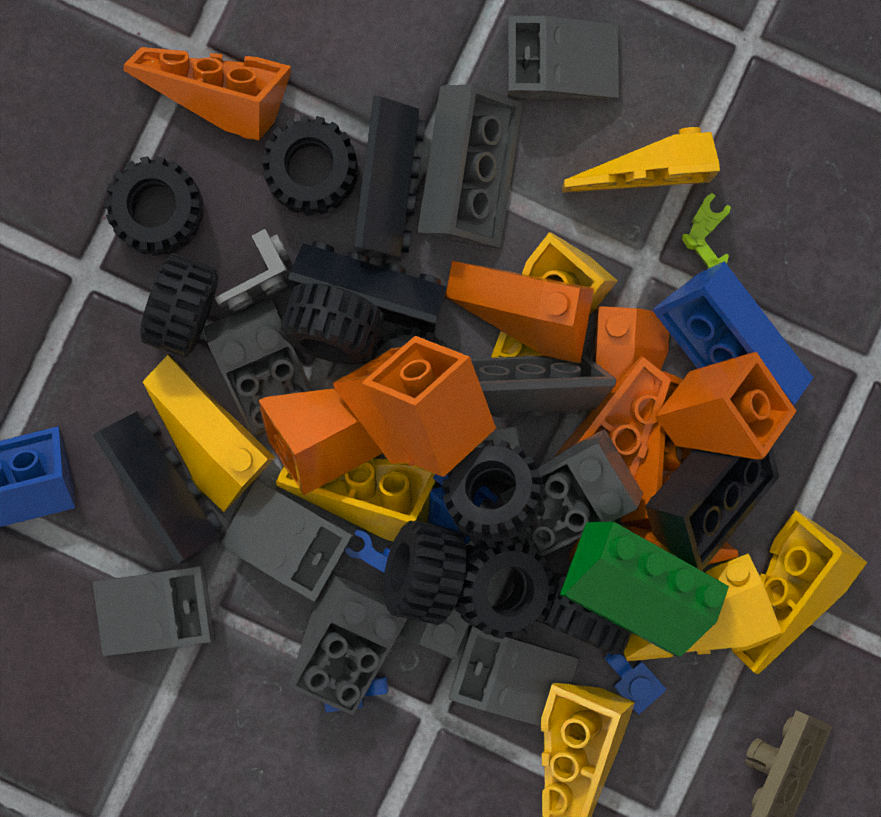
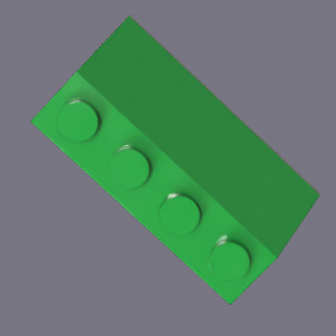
M586 522L560 595L672 655L681 657L717 623L729 586L615 522Z

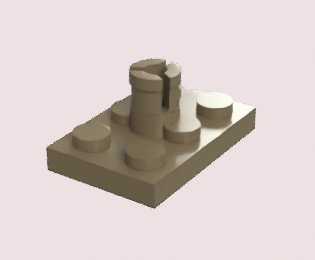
M796 710L794 716H791L783 727L782 737L784 739L780 748L771 746L759 738L752 742L746 754L748 758L745 759V765L765 773L768 777L764 786L760 787L753 797L752 808L754 809L750 817H795L833 725Z

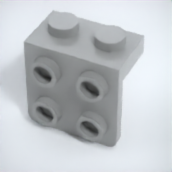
M263 229L252 235L269 270L217 296L215 299L218 305L225 311L233 309L234 313L239 312L254 304L253 297L263 292H266L267 296L288 286L286 280H288L290 272L285 261L291 258L277 234L271 237L266 229Z

